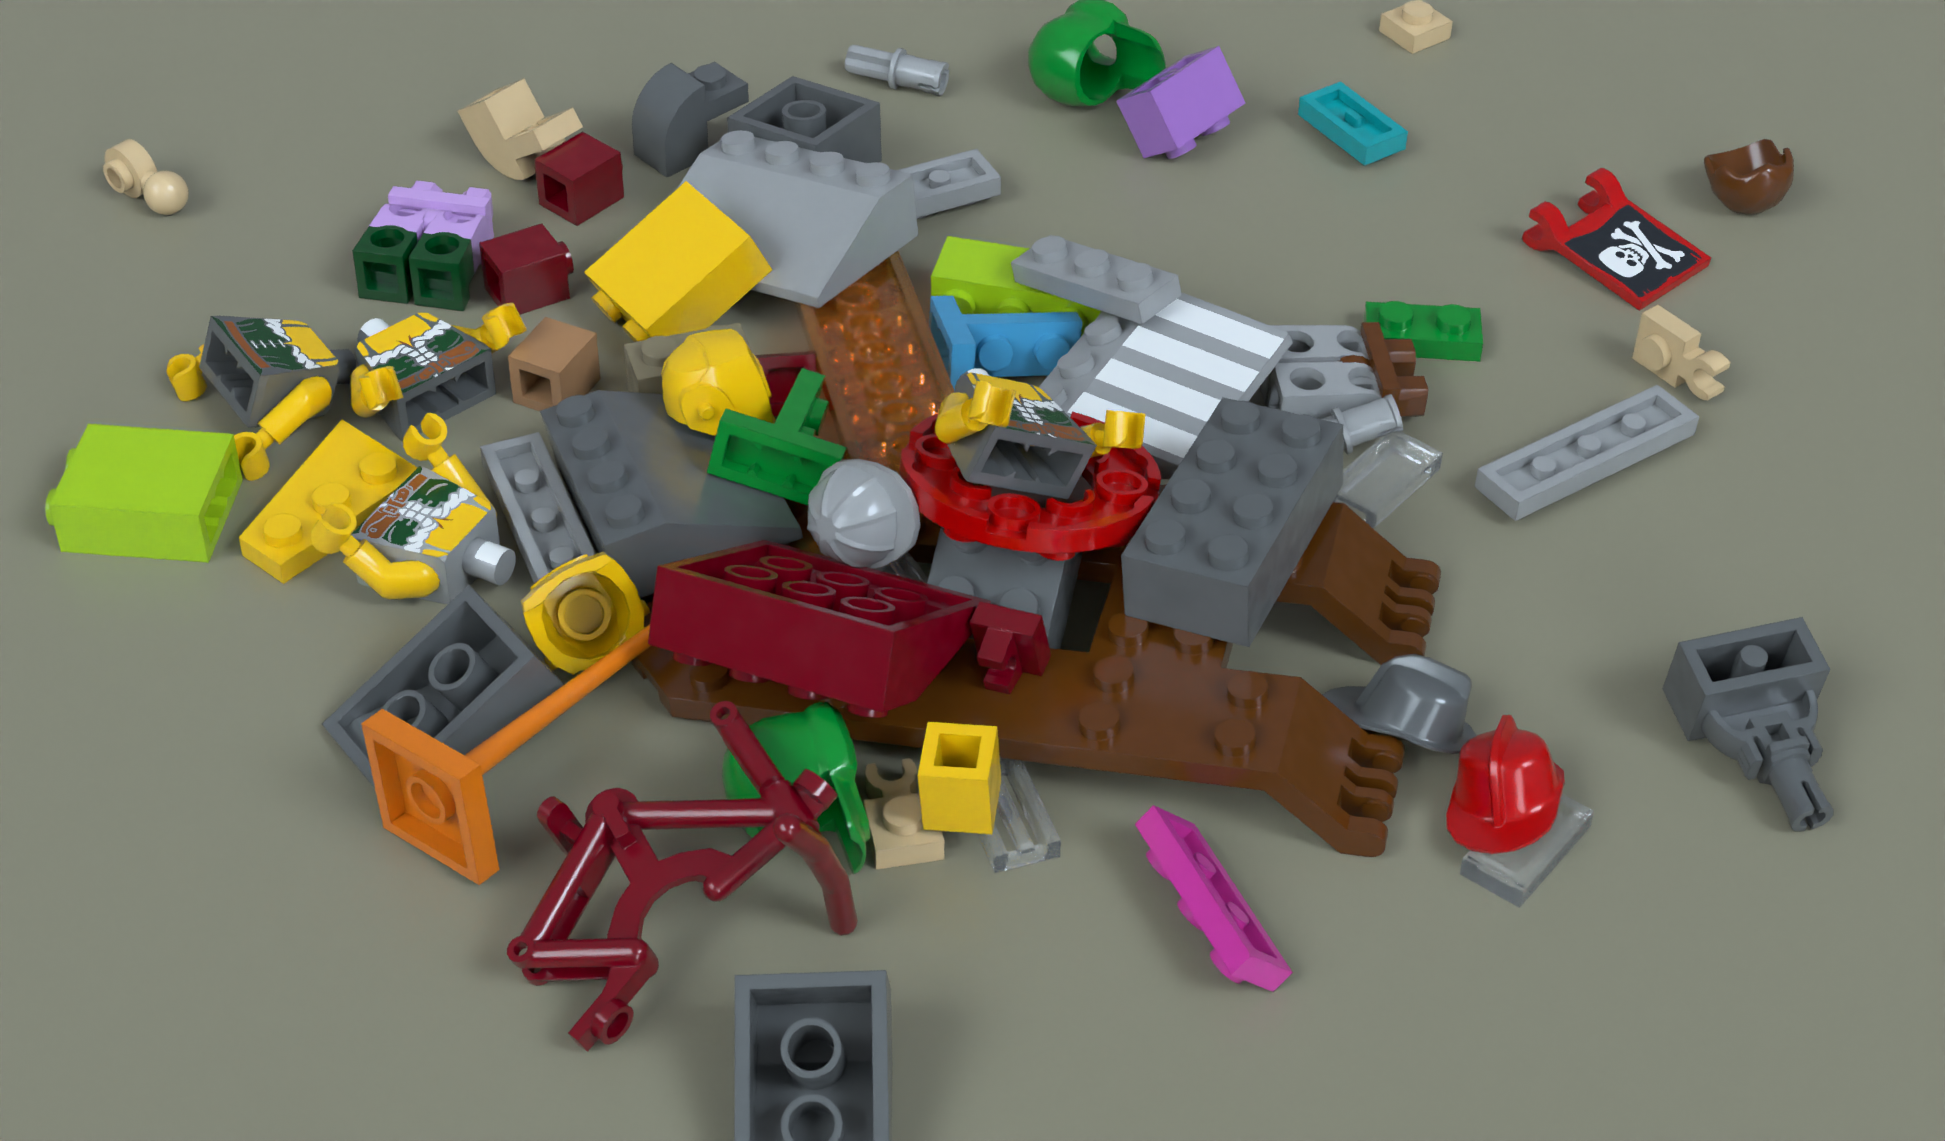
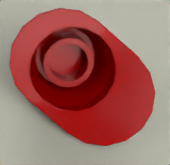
M1502 715L1496 730L1479 734L1469 739L1462 746L1459 753L1457 780L1453 787L1446 814L1447 831L1457 844L1476 852L1490 854L1512 852L1535 843L1550 831L1557 817L1562 790L1565 785L1564 770L1553 762L1545 741L1536 733L1518 729L1512 715Z

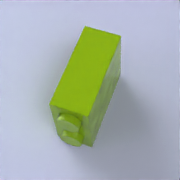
M87 424L77 447L71 448L68 452L65 472L57 488H52L46 499V519L48 524L55 528L61 552L209 563L243 481L234 434Z

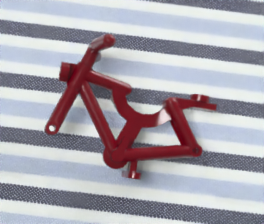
M721 701L715 704L710 711V719L721 735L725 745L761 796L760 798L638 801L635 795L627 789L612 788L597 794L589 803L585 813L584 827L570 808L555 796L545 799L537 811L539 822L560 850L567 856L521 935L512 939L508 944L507 955L514 965L522 968L524 977L532 985L540 986L549 981L607 980L602 993L568 1032L577 1045L587 1052L597 1040L606 1045L615 1043L630 1027L634 1012L628 1003L648 979L657 973L659 968L656 954L647 942L641 938L644 918L653 903L671 888L687 882L703 883L702 889L705 897L713 902H720L731 895L787 846L804 859L820 884L831 929L836 934L842 936L849 935L857 926V915L849 877L829 841L820 833L817 821L822 812L826 811L838 797L837 793L824 779L808 769L802 771L793 782V785L790 781L785 780L732 702ZM725 714H730L726 719H721ZM764 827L732 856L713 848L680 852L660 861L642 831ZM616 857L630 884L615 907L607 938L568 939ZM527 948L525 954L519 956L520 951ZM536 968H542L538 973H534Z

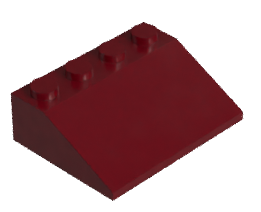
M761 540L658 565L648 644L673 651V659L682 664L707 666L714 663L730 668L729 675L740 681L764 683L772 680L788 685L787 692L792 696L807 700H824L830 697L847 702V710L853 714L881 718L887 716L889 710L914 702L920 697L972 635L970 620L979 601L990 604L991 601L868 567H853L831 557L768 540Z

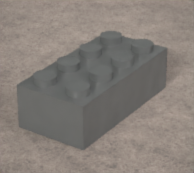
M1222 397L1121 555L1125 615L1250 647L1343 485V424L1318 419L1306 414H1295L1255 405L1248 401H1237Z

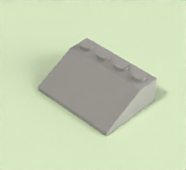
M739 130L724 134L719 142L699 154L678 186L679 188L687 181L751 236L772 268V271L751 290L820 308L918 236L913 174L892 170L884 163H863L846 159L837 152H817L800 148L791 141L775 142L754 137L753 133L749 131Z

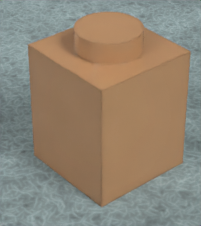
M545 317L508 356L513 403L537 411L558 405L559 402L570 396L586 395L601 379L597 334Z

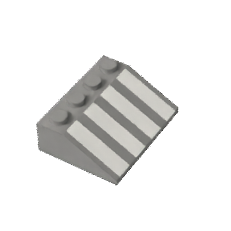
M1182 293V296L1144 324L1102 311L1096 320L1085 328L1084 334L1069 352L1058 360L1057 366L1038 388L1042 389L1069 417L1073 411L1105 422L1106 410L1145 413L1142 446L1156 461L1161 479H1170L1222 397L1249 402L1293 342L1289 332Z

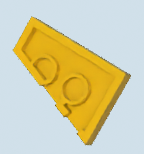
M342 419L239 536L242 556L281 583H286L328 555L318 551L312 545L311 531L318 519H322V515L329 504L341 503L351 509L356 516V530L418 467Z

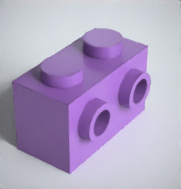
M1217 46L1184 56L1117 100V104L1143 158L1165 153L1168 159H1173L1195 148L1197 144L1194 138L1198 135H1210L1230 124L1228 115L1244 105L1245 101L1220 47Z

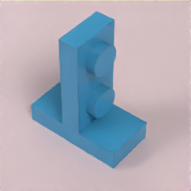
M930 296L927 350L947 395L955 392L957 380L962 374L971 369H983L992 377L1048 376L1057 366L1058 360L1067 354L1080 339L1082 320L1077 312L962 314L954 296Z

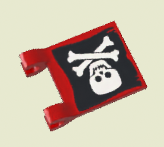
M1599 168L1586 177L1585 183L1595 189L1582 196L1578 202L1580 209L1588 214L1586 217L1568 227L1560 210L1552 203L1544 201L1531 209L1529 217L1539 224L1526 230L1522 236L1525 244L1534 250L1557 251L1639 311L1708 267L1711 261L1710 256L1628 200L1618 179L1605 168Z

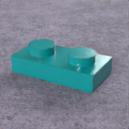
M1341 81L1299 98L1298 115L1364 166L1406 149L1408 131Z

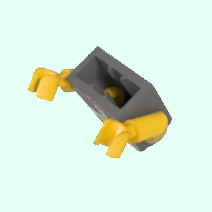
M506 303L487 312L482 317L484 324L476 329L449 325L429 313H417L392 326H389L379 318L366 322L358 333V344L355 348L357 368L350 375L351 406L353 411L358 416L364 418L379 413L395 435L403 442L405 433L410 425H413L419 434L423 432L421 421L425 414H437L445 421L496 394L492 354L507 345L509 338L527 331L514 303Z
M211 316L205 343L199 347L201 353L196 357L191 354H179L172 357L167 364L166 372L177 397L181 401L196 399L205 392L207 383L203 376L204 373L248 428L261 427L256 434L253 432H241L234 435L239 464L247 480L253 481L263 477L270 468L266 449L274 441L279 445L282 444L308 419L324 416L330 410L336 384H350V375L357 368L351 350H329L312 329L303 322L296 320Z
M971 369L962 374L957 380L955 392L946 396L942 401L935 424V434L939 440L948 445L967 482L1068 499L1090 458L1107 454L1111 447L1141 448L1144 438L1146 414L1106 410L1105 424L1099 422L1079 427L1037 386L992 377L983 369Z

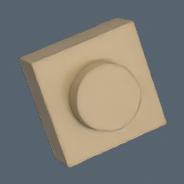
M1415 0L1382 13L1379 31L1413 54L1450 39L1453 21L1439 13L1430 4L1422 0Z

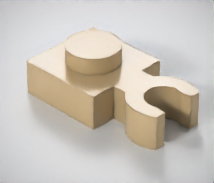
M1656 305L1642 313L1632 359L1674 388L1686 382L1694 395L1708 401L1724 392L1725 388L1724 385L1713 377L1730 367V361L1722 353L1715 350L1705 352L1699 348L1702 333L1660 305Z
M910 758L902 759V777L894 781L882 779L878 775V768L875 763L867 764L865 769L866 795L869 800H863V805L869 820V843L876 870L944 860L945 841L942 831L923 830L919 792L917 793V767Z

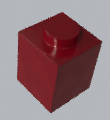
M583 131L534 159L539 205L576 226L624 198L621 152Z
M543 223L479 243L484 287L497 306L510 302L514 303L519 315L570 299L568 275L574 271L570 251L563 241L557 242Z

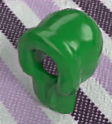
M1078 0L1071 4L1065 14L1045 23L1039 29L1028 51V66L1034 84L1048 98L1069 106L1079 107L1101 104L1117 90H1125L1127 88L1134 90L1166 69L1165 57L1158 41L1151 34L1129 26L1126 14L1113 3L1105 0ZM1104 34L1110 36L1116 46V59L1100 53L1094 44V40Z
M820 702L808 706L803 712L766 717L749 725L785 780L790 781L793 785V782L802 771L808 769L824 779L835 790L838 797L817 818L820 833L825 831L837 833L852 873H858L865 863L866 842L870 839L869 820L855 782L858 763L854 745L839 710L828 702ZM727 748L722 767V780L726 798H760L761 796ZM745 827L742 829L753 838L764 827Z

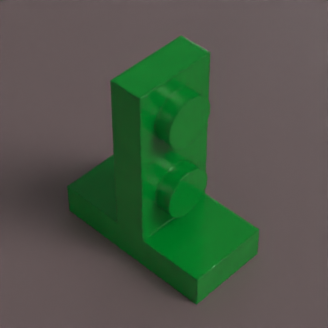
M802 368L774 424L725 409L719 421L707 473L808 505L809 494L818 485L823 471L836 462L843 460L847 448L815 437L821 431L829 401L819 398L825 375Z

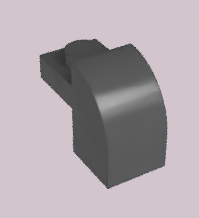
M715 61L699 66L690 73H686L673 63L664 66L650 78L636 101L632 115L634 155L665 177H670L692 166L699 154L709 148L707 121L749 102L748 83Z

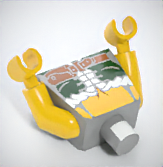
M427 413L421 421V429L429 439L422 437L413 425H410L403 439V447L406 454L411 458L419 461L429 460L434 468L429 470L419 466L356 530V516L351 509L341 503L329 504L322 515V519H318L311 531L312 545L320 552L333 554L341 551L345 555L343 563L356 574L357 582L371 587L385 599L420 598L448 604L477 578L496 585L506 583L514 570L516 555L512 549L500 545L497 513L494 506L457 455L454 453L448 456L441 446L448 432L444 420L437 414Z

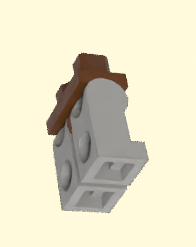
M1362 322L1360 331L1346 325H1270L1289 332L1293 343L1260 386L1264 403L1267 404L1266 407L1323 419L1332 416L1331 409L1338 407L1342 412L1392 394L1401 417L1424 416L1428 399V386L1424 376H1413L1416 365V351L1412 339H1384L1379 322Z

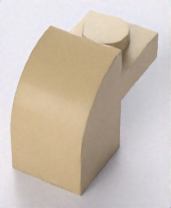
M524 78L499 87L458 110L472 140L484 158L500 173L516 180H524L536 173L534 159L566 141L565 137L583 127L573 107L544 117Z

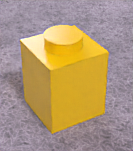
M928 722L917 775L923 830L993 834L1001 786L997 726Z

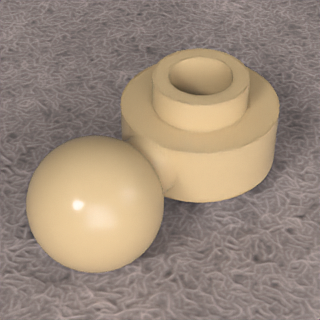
M126 139L106 150L103 172L106 180L115 191L125 193L131 198L143 195L146 204L156 213L163 215L177 213L186 205L189 190L185 180L172 171L164 170L157 172L152 158L138 142Z

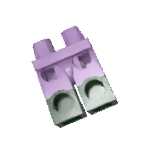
M416 181L411 188L393 186L388 194L389 204H384L352 250L359 298L408 304L412 296H414L415 305L464 311L470 300L469 284L479 264H482L479 243L494 238L491 192L488 189L469 187L463 194L445 193L435 183Z

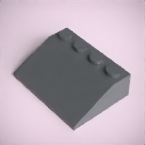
M597 390L586 395L570 396L559 402L558 405L540 411L558 469L598 553L604 551L623 567L636 586L640 598L654 593L658 565L761 540L785 545L803 538L801 528L783 497L707 473L716 436L690 429L686 424L679 423L667 415L663 394Z

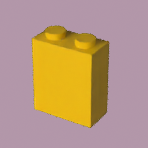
M685 181L584 273L598 290L591 297L593 302L613 323H616L622 317L626 321L622 328L634 342L654 336H670L710 327L768 275L772 268L751 236Z

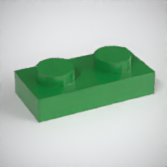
M1366 301L1363 322H1379L1384 339H1412L1416 358L1480 362L1483 348L1480 308L1463 307L1456 304L1436 306L1406 304L1400 301H1389L1386 303Z

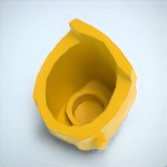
M721 329L689 335L665 360L661 373L663 401L667 415L677 422L686 424L690 429L716 436L719 421L725 409L773 424L775 423L769 400L772 396L763 368L744 338L737 331Z
M604 551L591 556L587 554L581 555L555 568L536 581L530 587L531 591L521 600L525 624L534 643L546 656L544 657L545 663L552 671L561 668L572 675L581 670H586L644 629V617L650 613V609L645 601L640 600L636 586L623 567Z

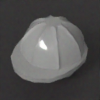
M862 459L836 462L823 471L818 485L809 494L807 529L819 546L820 552L825 556L847 563L853 567L878 568L903 557L916 543L920 529L919 506L914 494L897 472L879 463Z

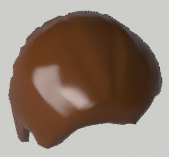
M1763 139L1735 150L1710 154L1704 158L1705 170L1713 193L1725 207L1736 213H1762L1779 204L1792 185L1794 159L1789 148H1784L1783 155L1780 154L1773 141L1769 139Z

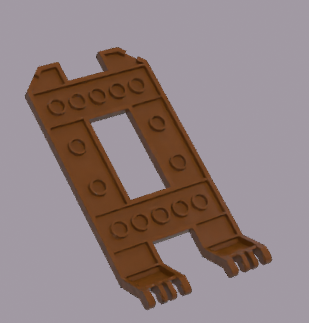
M845 453L843 460L862 459L876 462L899 474L900 458ZM1081 476L1068 499L990 486L992 488L991 497L1005 493L1020 494L1032 498L1041 508H1046L1047 499L1049 498L1072 504L1084 499L1085 490L1091 489L1089 483ZM973 483V485L985 486L983 484ZM1167 484L1160 485L1159 496ZM784 498L803 535V538L785 545L823 555L807 529L808 505ZM1333 502L1276 602L1312 606L1377 663L1382 665V663L1396 656L1409 654L1425 656L1427 645L1423 637L1430 631L1431 616L1435 607V598L1432 594L1438 590L1441 569L1433 561L1405 557L1345 503ZM919 512L920 529L916 543L903 557L897 560L932 564L941 526ZM1129 542L1121 547H1106L1085 551L1082 554L1077 580L1111 583L1089 652L1050 648L1051 657L1043 675L1038 676L1023 672L1010 695L985 689L983 680L989 667L978 664V652L974 639H967L916 701L889 710L888 715L881 718L853 714L847 710V702L830 697L824 700H807L792 696L787 692L788 685L772 680L764 683L740 681L729 675L730 668L714 663L707 666L682 664L673 659V651L652 645L631 661L643 679L648 678L657 689L661 703L672 717L712 722L710 719L712 707L721 701H729L737 707L739 713L749 726L762 718L803 712L814 703L828 702L841 713L851 739L923 748L928 722L997 726L1000 758L1265 791L1339 853L1364 857H1377L1385 851L1388 828L1383 822L1392 816L1394 798L1398 788V779L1393 773L1398 772L1402 768L1405 754V746L1399 739L1385 735L1368 734L1302 677L1227 669L1233 643L1126 616L1121 555ZM649 602L647 605L650 613L644 617V628L650 624L653 602ZM725 714L721 719H726L730 714Z

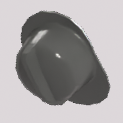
M1417 654L1396 656L1382 663L1367 686L1339 687L1330 689L1322 694L1358 724L1360 728L1401 737L1434 751L1450 754L1460 753L1462 746L1469 739L1477 736L1471 726L1465 722L1468 699L1472 688L1471 679L1467 674L1430 657Z

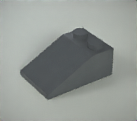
M468 585L329 716L322 725L375 788L361 723L379 710L384 709L465 755L559 689L564 683L509 623Z
M887 971L735 975L734 1141H892L891 987Z

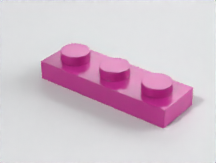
M1153 805L1135 823V826L1150 848L1146 852V857L1153 868L1165 879L1171 881L1178 891L1181 899L1177 902V905L1184 917L1197 929L1203 931L1214 948L1210 952L1211 960L1220 972L1237 984L1247 981L1274 992L1293 973L1196 825Z

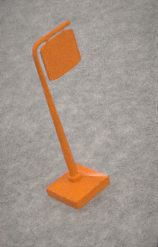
M650 624L465 755L384 709L379 710L362 722L361 725L383 828L478 885L490 878L500 869L483 775L651 646L648 644Z

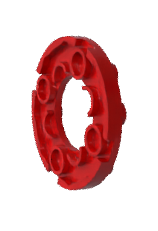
M1073 411L1070 416L1079 427L1099 422L1105 424V422ZM938 413L917 424L910 431L909 443L905 449L902 448L899 475L911 488L919 506V512L943 527L947 537L958 542L968 543L977 541L1004 549L1034 552L1044 558L1055 561L1069 560L1075 556L1076 552L1126 545L1129 539L1135 535L1159 497L1160 470L1152 455L1143 446L1139 449L1111 447L1107 454L1090 458L1081 474L1091 486V489L1085 490L1084 499L1070 504L1049 498L1047 499L1046 508H1041L1035 500L1020 494L1005 493L991 497L992 488L989 485L977 486L967 482L948 445L939 440L935 434Z

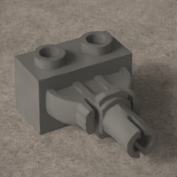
M1803 617L1679 642L1662 689L1687 741L1707 738L1716 749L1739 762L1748 780L1756 779L1757 777L1759 783L1772 785L1794 831L1801 832L1806 830L1807 824L1804 818H1806L1811 829L1824 825L1832 818L1834 810L1822 792L1811 768L1819 761L1823 752V748L1814 730L1818 718L1817 699L1830 672V668Z

